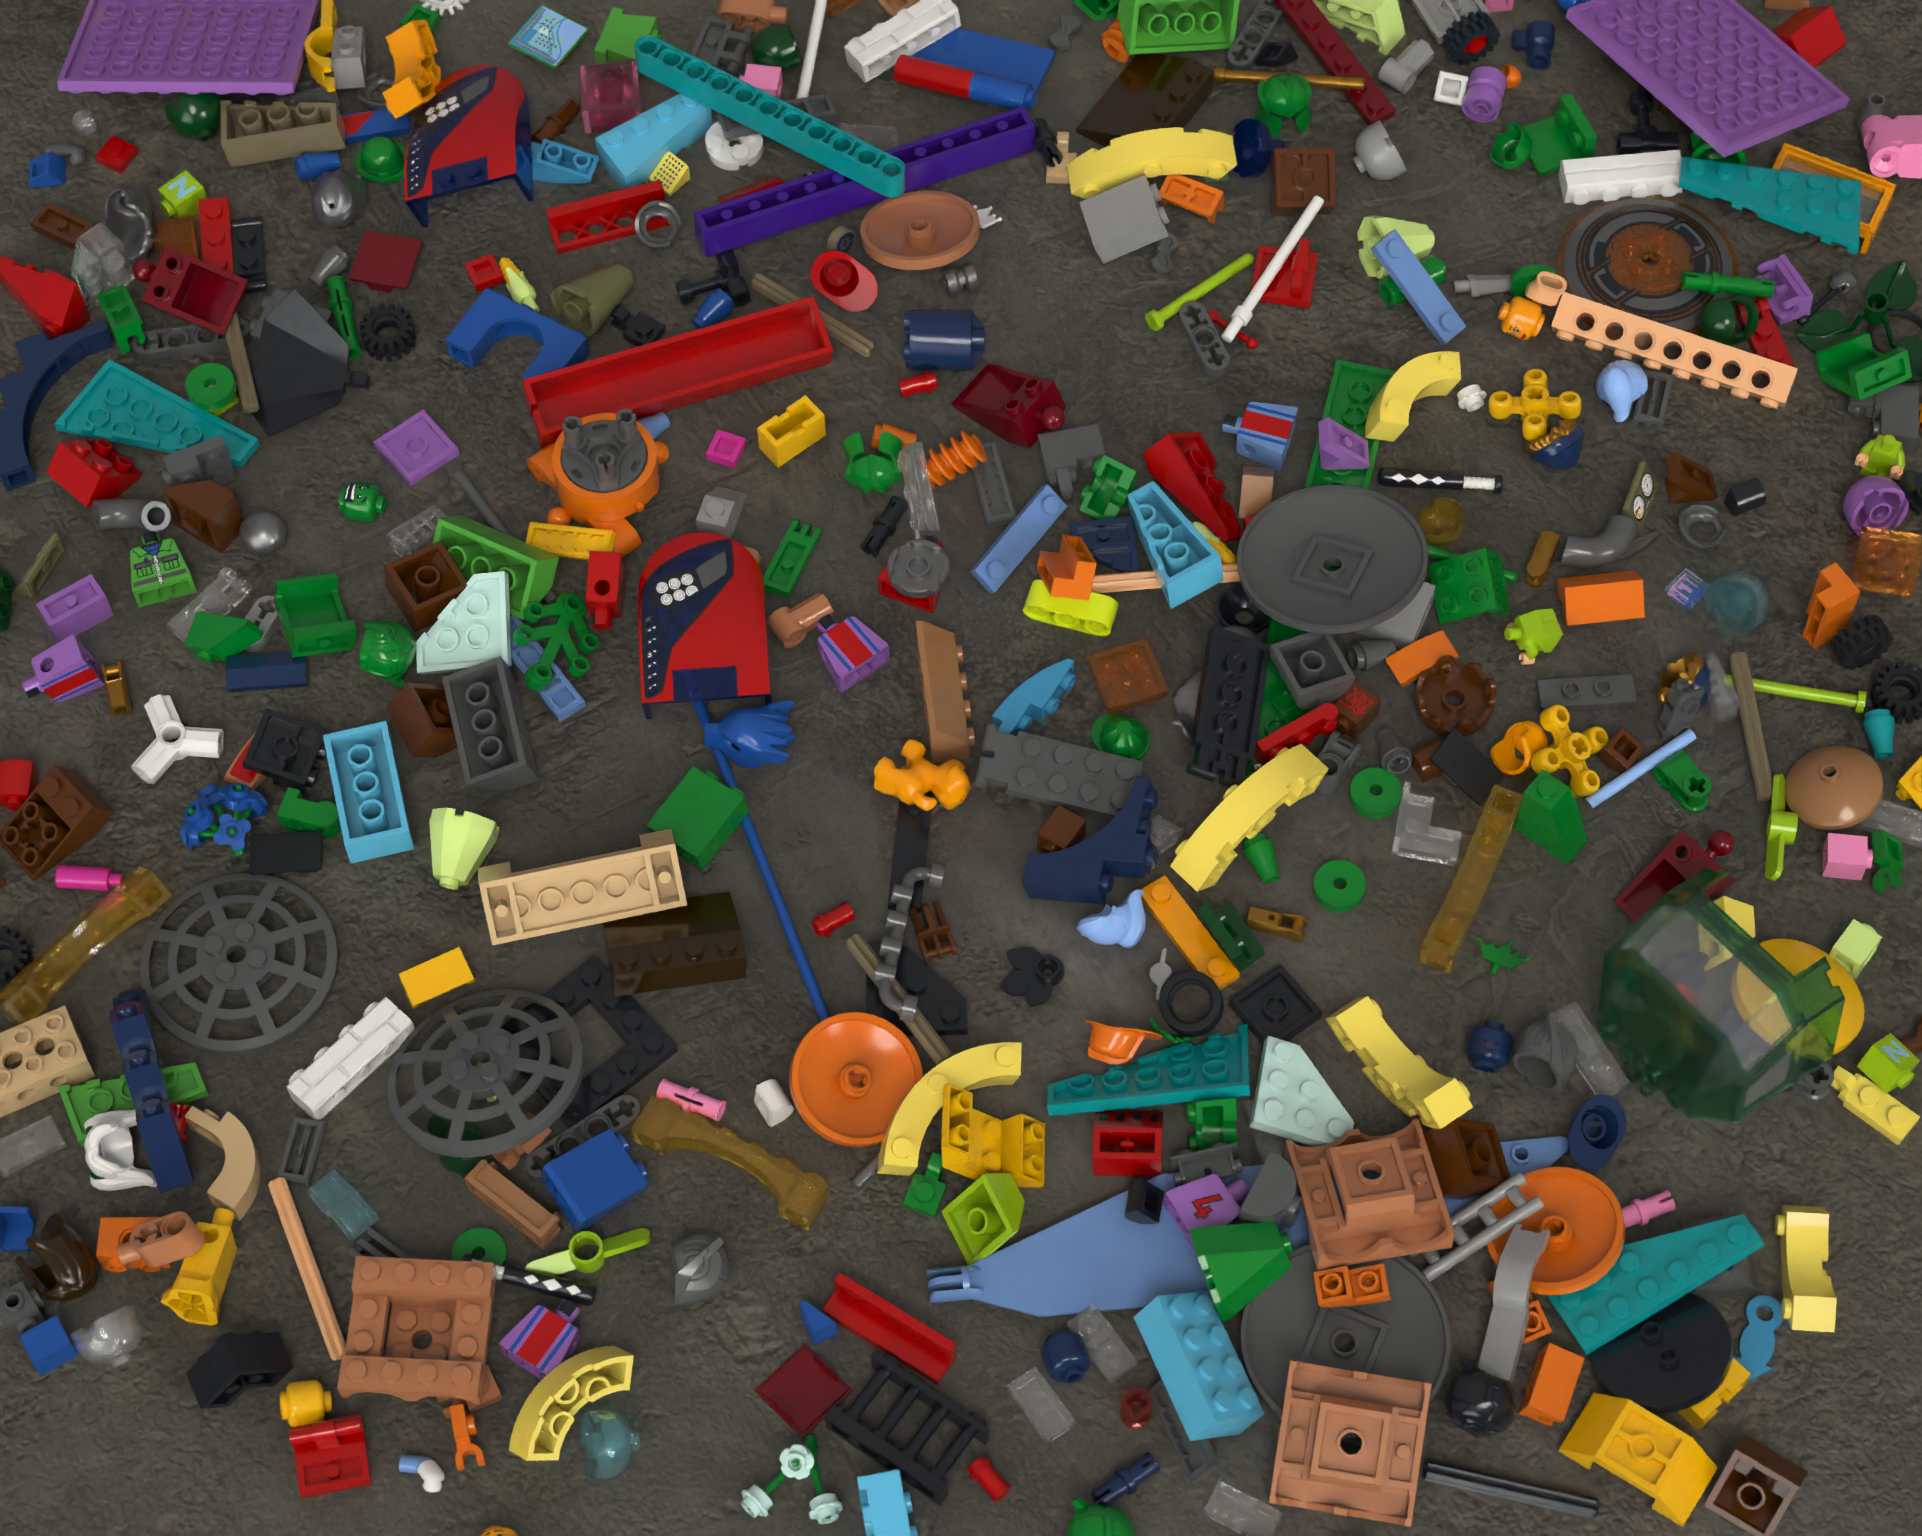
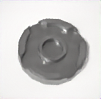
M913 539L907 541L906 545L900 548L898 546L892 551L888 559L887 574L892 587L900 594L910 598H926L935 595L945 587L949 579L950 562L938 544L925 539Z

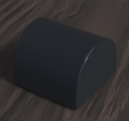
M1752 478L1731 487L1724 499V504L1733 516H1738L1766 503L1765 491L1758 478Z
M1145 1179L1132 1180L1129 1186L1125 1217L1139 1224H1158L1164 1191Z

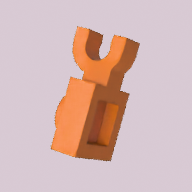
M463 1403L449 1406L454 1439L457 1446L455 1454L457 1470H465L464 1459L468 1455L476 1456L479 1467L486 1465L482 1450L477 1445L472 1444L471 1436L477 1435L474 1414H467Z

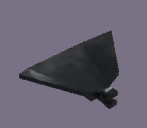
M295 288L264 318L253 375L260 408L257 412H252V414L268 437L339 405L342 395L345 394L346 385L369 389L371 377L368 376L367 372L349 371V345Z

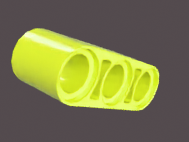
M1038 579L1034 580L1031 584L1023 612L1026 616L1036 621L1103 637L1108 636L1111 632L1119 604L1115 599L1095 592L1090 593L1089 600L1050 596L1044 582Z

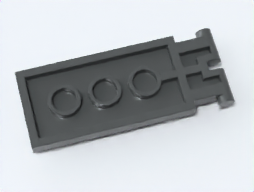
M987 724L981 752L992 756V758H979L974 785L985 788L988 783L1005 787L1004 794L1053 806L1061 805L1069 810L1112 820L1128 799L1136 776H1141L1143 761L1018 731L1017 735L1014 736L998 732L999 727L997 725Z

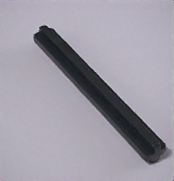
M1428 1460L1425 1464L1423 1473L1425 1481L1591 1519L1596 1518L1598 1514L1599 1499L1432 1460Z

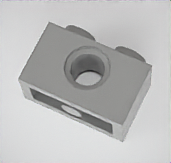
M343 26L334 29L331 60L336 89L363 88L366 86L368 52L363 27Z

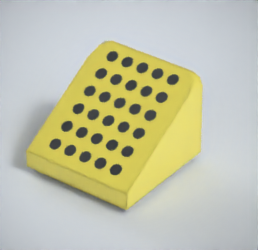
M670 151L663 156L649 177L650 182L661 180L664 193L668 196L673 195L691 179L689 166Z

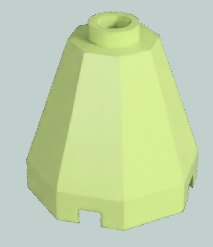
M1377 215L1364 217L1357 232L1358 241H1363L1364 248L1358 249L1360 261L1367 275L1378 279L1389 275L1370 249L1388 233L1396 229L1416 258L1421 260L1430 254L1434 246L1435 238L1432 230L1425 224Z
M448 807L432 809L429 821L433 876L435 879L440 880V886L457 890L459 886L467 885L474 876L477 868L480 867L496 843L500 828L496 826L495 821L472 812L464 811L463 815H455L456 809Z

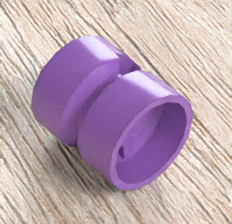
M1481 66L1472 70L1462 104V111L1466 117L1473 121L1484 123L1498 118L1502 105L1501 99L1504 96L1507 85L1505 74L1497 68L1490 66Z

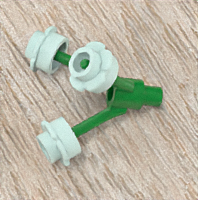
M808 1435L802 1444H793L791 1448H785L779 1458L780 1462H782V1471L763 1490L756 1485H752L748 1490H742L743 1500L740 1504L749 1515L754 1518L757 1515L764 1517L768 1515L767 1511L773 1506L768 1495L786 1477L804 1479L811 1474L817 1497L813 1498L809 1503L811 1508L809 1517L818 1520L819 1524L832 1523L839 1518V1513L843 1510L842 1503L838 1501L836 1494H825L820 1478L818 1462L816 1461L818 1439Z

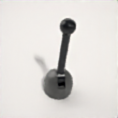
M1845 269L1838 270L1830 280L1831 290L1811 308L1810 315H1804L1797 319L1798 324L1801 326L1807 324L1809 318L1835 294L1844 296L1855 289L1857 282L1854 276Z

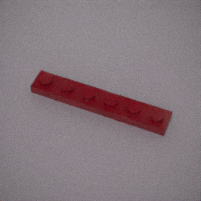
M1275 0V4L1330 76L1365 78L1364 90L1340 88V90L1367 126L1378 120L1383 123L1395 116V108L1313 0Z

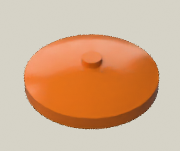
M850 1012L823 1020L805 1035L797 1046L791 1061L789 1085L798 1113L813 1131L839 1145L868 1147L882 1143L884 1134L895 1111L915 1084L923 1077V1070L913 1044L895 1025L872 1014Z
M1548 1167L1524 1174L1523 1177L1527 1183L1519 1188L1528 1201L1538 1195L1545 1207L1519 1224L1524 1226L1523 1230L1540 1233L1544 1229L1551 1232L1547 1249L1542 1252L1534 1268L1529 1292L1541 1295L1569 1294L1587 1288L1600 1280L1616 1263L1625 1240L1623 1213L1612 1190L1592 1174L1569 1167ZM1506 1196L1491 1206V1209L1500 1220L1515 1210L1516 1207ZM1513 1228L1487 1244L1490 1257L1496 1268Z

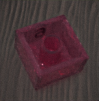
M636 60L578 65L581 110L585 134L607 132L642 114L640 81Z

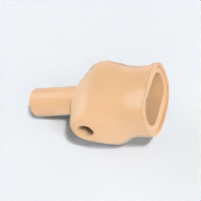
M1540 272L1537 278L1527 285L1525 295L1531 299L1530 301L1540 306L1542 304L1556 306L1562 293L1567 288V282L1560 275L1551 272Z

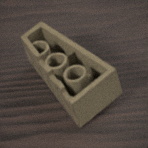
M221 100V146L231 167L301 156V152H327L346 148L345 125L336 103L299 102L297 106H287L284 102L273 101L272 105H257L256 101H244L242 105L232 104L231 100Z

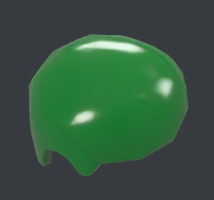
M1507 123V131L1503 134L1497 133L1495 135V145L1490 150V159L1501 170L1515 169L1524 164L1531 156L1533 142L1529 134L1519 123Z

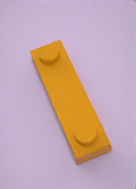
M1166 875L1140 889L1144 891L1141 897L1143 904L1194 971L1202 972L1212 978L1220 990L1240 979L1238 970Z

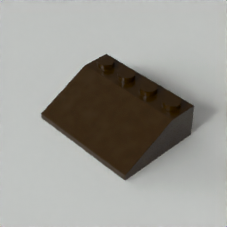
M1156 53L1136 54L1076 128V133L1103 147L1110 146V140L1131 133L1159 128L1183 127L1184 129L1212 94L1214 70L1188 57Z
M730 892L686 898V906L602 923L614 996L746 978V953L741 928Z

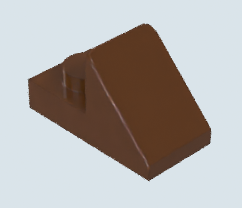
M1677 452L1666 457L1669 470L1664 482L1671 504L1709 501L1718 498L1712 471Z

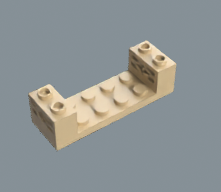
M666 829L639 835L641 847L512 873L510 862L477 868L479 888L492 946L686 906L687 901L672 830Z

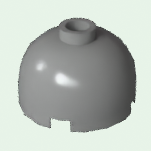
M1380 120L1361 131L1355 143L1358 156L1353 158L1361 174L1367 171L1373 179L1383 181L1398 177L1407 171L1403 160Z

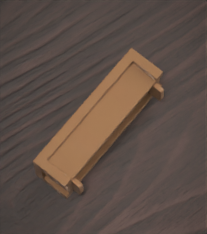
M482 1158L464 1178L468 1191L544 1251L562 1232V1228L558 1225L561 1219L559 1212L555 1211L551 1214L499 1173L494 1161L488 1164Z

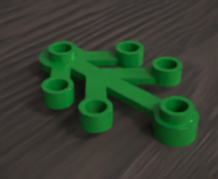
M573 593L561 594L554 604L542 606L538 602H530L523 611V616L528 622L538 623L541 618L557 616L556 624L535 628L521 624L513 633V640L520 646H527L530 642L549 639L539 662L531 665L524 674L525 684L533 691L545 690L552 681L551 665L560 646L568 662V671L571 675L579 678L584 676L589 670V661L585 657L579 656L568 632L570 623L579 639L578 647L582 653L591 655L600 645L598 637L588 632L582 617L586 612L583 600ZM520 633H524L527 638L523 637Z

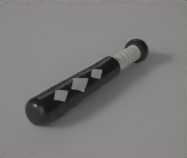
M1384 467L1379 470L1378 483L1381 486L1404 488L1493 490L1495 494H1501L1503 476L1495 475L1494 478L1466 477L1464 474Z
M465 1254L462 1260L471 1262H483L473 1259V1255L471 1254ZM495 1265L497 1271L496 1279L502 1280V1283L588 1306L592 1305L595 1301L597 1289L593 1285L506 1265V1267Z

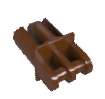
M939 900L933 901L938 926L935 924L928 903L921 905V913L926 927L924 931L916 908H909V915L925 964L930 963L929 959L936 957L939 960L944 959L943 955L950 953L953 956L957 955L956 945L950 931V924L947 925ZM948 942V944L940 946L941 943ZM931 946H934V947H935V948L928 949V950L926 949L927 947H931Z

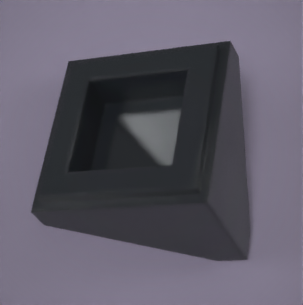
M1268 43L1255 61L1256 66H1281L1296 61L1298 55L1291 43Z

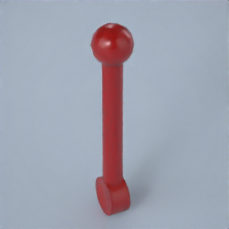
M1212 310L1208 312L1213 323H1218L1225 329L1229 324L1219 317L1217 311ZM1240 331L1237 333L1236 336L1246 342L1249 349L1257 348L1258 340L1256 338H1249Z

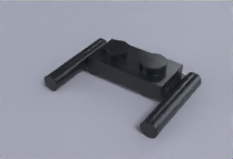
M262 217L231 220L234 274L249 281L244 293L267 291Z

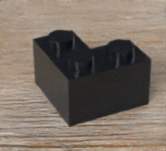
M254 1331L249 1334L237 1335L234 1332H229L219 1336L215 1341L216 1343L206 1353L197 1358V1362L186 1374L200 1409L229 1407L247 1388L275 1386L293 1366L279 1332L263 1333L262 1331Z

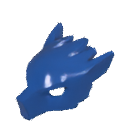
M794 700L778 701L762 707L737 708L731 711L721 723H705L703 744L722 751L730 760L741 767L747 766L758 769L761 765H766L767 762L781 764L789 758V753L783 752L782 747H788L789 742L795 740V736L791 734L792 727L785 725V722L789 720L787 714L793 707ZM731 743H733V744H735L736 746H738L739 749H738V750L735 749V748L732 746Z

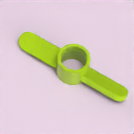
M1782 773L1775 774L1773 777L1772 804L1766 828L1765 877L1772 881L1777 880L1782 873L1784 844H1794L1798 824V813L1785 812L1786 780Z
M638 1228L601 1240L594 1232L582 1231L572 1237L568 1249L532 1260L526 1264L524 1269L552 1276L574 1269L582 1273H593L603 1266L605 1258L648 1244L651 1240L650 1232L646 1228ZM591 1244L599 1248L596 1256L589 1260H581L575 1256L576 1251L583 1245Z

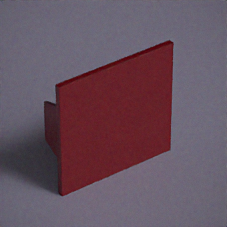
M365 231L349 280L366 283L371 290L391 293L393 288L407 290L423 240Z
M806 1344L798 1349L754 1390L802 1439L825 1419L826 1414L833 1405L837 1407L853 1392Z

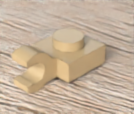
M1057 131V147L1062 153L1063 159L1058 165L1056 159L1053 158L1056 166H1047L1046 183L1070 184L1067 165L1077 158V153H1069V132Z

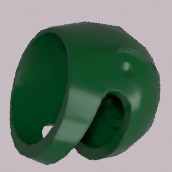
M788 24L766 27L755 35L751 44V56L755 65L781 67L782 71L794 69L803 63L797 43Z
M1743 296L1715 299L1702 307L1698 317L1699 331L1702 337L1728 346L1746 342L1757 329L1759 319L1758 308L1753 300ZM1739 303H1742L1748 314L1747 325L1742 333L1735 335L1733 334L1735 326L1734 309Z

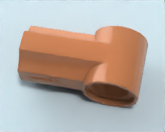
M817 593L791 609L787 606L777 609L767 619V625L785 648H793L805 639L807 632L817 627V623L821 618L826 615L834 617V611L825 595Z

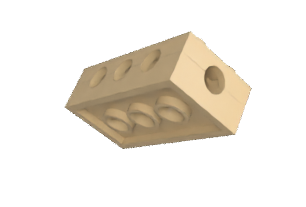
M62 1006L0 1033V1118L59 1093L57 1086L70 1084L72 1087L96 1077L66 1006Z

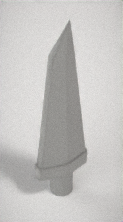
M1467 274L1466 280L1453 281V292H1469L1471 297H1478L1479 295L1510 291L1509 280L1511 275Z

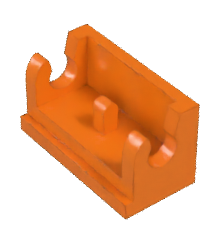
M1179 174L1167 175L1160 189L1162 200L1159 201L1160 204L1166 206L1167 203L1179 206L1207 217L1208 222L1212 224L1216 223L1217 212H1222L1225 206L1224 191Z
M1549 1342L1538 1352L1518 1414L1548 1426H1552L1554 1421L1562 1423L1585 1358Z

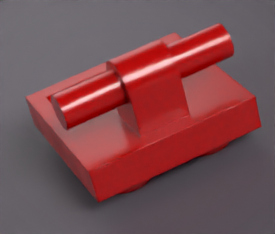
M1303 238L1299 240L1297 250H1292L1259 302L1310 309L1318 253L1309 252L1310 241ZM1259 245L1251 290L1279 248Z
M361 1414L291 1428L292 1431H289V1439L291 1445L294 1446L299 1494L302 1499L372 1485L364 1422Z

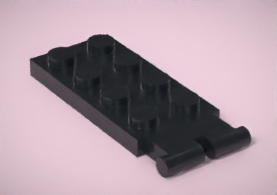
M1215 625L1208 630L1190 746L1196 748L1194 760L1188 762L1186 773L1212 782L1218 773V783L1229 788L1235 784L1239 786L1246 780V766L1253 762L1270 656L1269 644Z

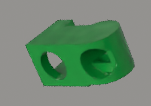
M287 788L277 813L281 828L300 833L322 831L323 838L335 837L340 833L341 825L337 806L330 801L316 803L304 800L300 790Z

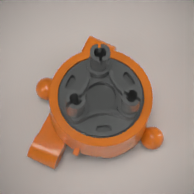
M628 408L619 410L617 414L597 413L583 418L568 416L562 424L563 432L559 435L556 442L550 443L526 459L527 466L538 481L548 484L557 492L562 506L554 507L548 512L547 523L569 526L571 519H574L581 524L585 523L589 528L612 530L616 532L613 552H621L622 557H625L642 545L638 533L625 517L635 512L643 511L644 506L658 493L660 485L658 465L668 460L669 448L662 441H654L648 430L636 421L635 413Z

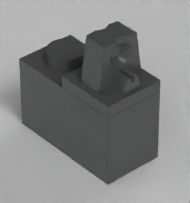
M1894 385L1860 401L1849 396L1848 412L1870 418L1871 439H1875L1878 434L1883 436L1892 435L1896 441L1902 442L1905 455H1913L1919 439V387Z
M1098 424L1038 434V455L1045 483L1049 486L1056 485L1062 501L1073 499L1071 482H1076L1077 476L1095 475L1092 469L1099 456L1103 457V455H1106Z

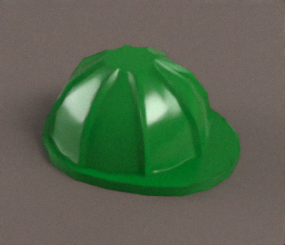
M1107 714L1099 717L1091 728V740L1099 751L1140 760L1147 754L1150 747V733L1146 725L1136 717Z

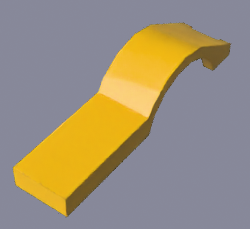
M335 0L321 1V27L310 33L304 43L311 77L327 92H336L335 78L325 76L324 74L332 72L331 58L323 57L332 52L334 29L338 28Z

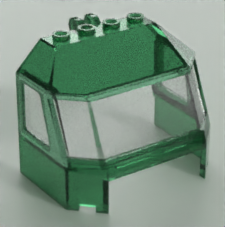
M1703 868L1669 890L1610 948L1604 951L1596 1029L1601 1038L1613 1044L1620 1051L1623 1059L1631 1064L1626 1070V1079L1630 1083L1637 1082L1644 1076L1645 1079L1640 1084V1093L1646 1098L1652 1096L1659 1089L1666 1096L1669 1104L1673 1108L1679 1109L1688 1118L1737 1123L1833 1057L1845 997L1840 986H1832L1826 973L1831 967L1825 956L1794 977L1705 894L1707 889L1729 876L1730 869H1721L1718 872H1713L1711 868Z

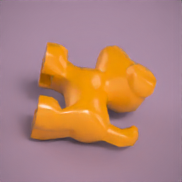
M909 739L902 748L901 755L906 757L905 766L897 769L892 759L883 757L875 766V790L882 794L897 797L908 805L915 804L925 811L933 809L937 804V800L942 807L948 810L954 809L964 802L971 789L970 781L966 774V767L962 762L952 759L937 766L924 759L923 756L926 748L915 739ZM931 790L937 800L924 796V794Z

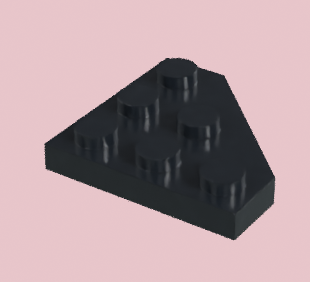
M868 942L884 963L885 956L879 955L881 942ZM902 944L895 974L897 982L907 994L918 996L917 1008L939 1036L968 1035L967 999ZM866 973L867 1014H872L889 1021L907 1037L914 1036L903 1020H899L897 1012L889 1009L882 1003L878 987Z

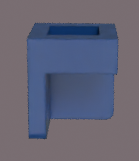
M0 1206L1 1251L29 1252L31 1250L25 1242L28 1237L34 1236L37 1220L30 1208Z
M57 1315L20 1335V1340L40 1375L78 1356Z

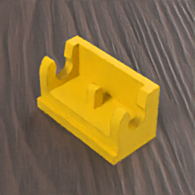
M460 947L398 974L400 983L413 1009L419 1007V1004L475 981Z

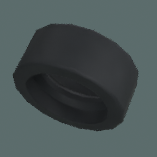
M1189 970L1179 972L1168 979L1161 989L1159 1007L1161 1015L1172 1030L1183 1036L1196 1037L1207 1034L1217 1026L1222 1019L1224 1001L1220 989L1212 978L1202 972ZM1184 986H1200L1210 996V1011L1199 1022H1183L1173 1012V997Z

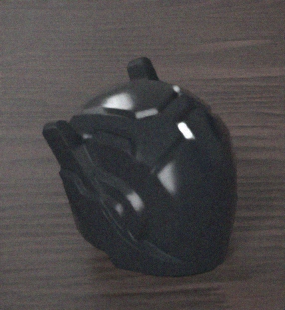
M1461 1359L1460 1364L1463 1369L1459 1376L1452 1379L1446 1396L1447 1416L1454 1420V1424L1477 1438L1489 1437L1505 1431L1511 1426L1515 1415V1403L1509 1386L1502 1379L1484 1370H1480L1469 1359Z

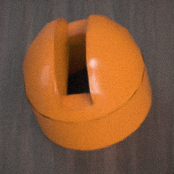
M1505 64L1500 71L1507 77L1506 89H1514L1522 81L1521 71L1511 64Z

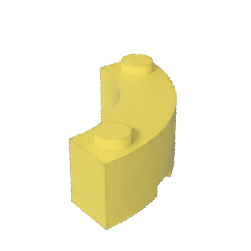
M1440 351L1427 353L1404 364L1383 386L1371 404L1366 419L1365 438L1394 442L1409 425V412L1413 401L1428 396H1447L1461 380L1459 352Z
M1782 1205L1781 1215L1776 1214L1775 1235H1780L1783 1290L1781 1315L1782 1319L1788 1320L1792 1330L1835 1331L1837 1297L1833 1291L1831 1276H1827L1826 1269L1822 1267V1262H1827L1829 1257V1213L1824 1207Z
M604 1346L581 1352L556 1366L536 1385L522 1406L511 1434L509 1451L526 1461L559 1460L563 1440L574 1422L573 1416L587 1402L593 1403L607 1394L630 1390L634 1355L617 1346Z

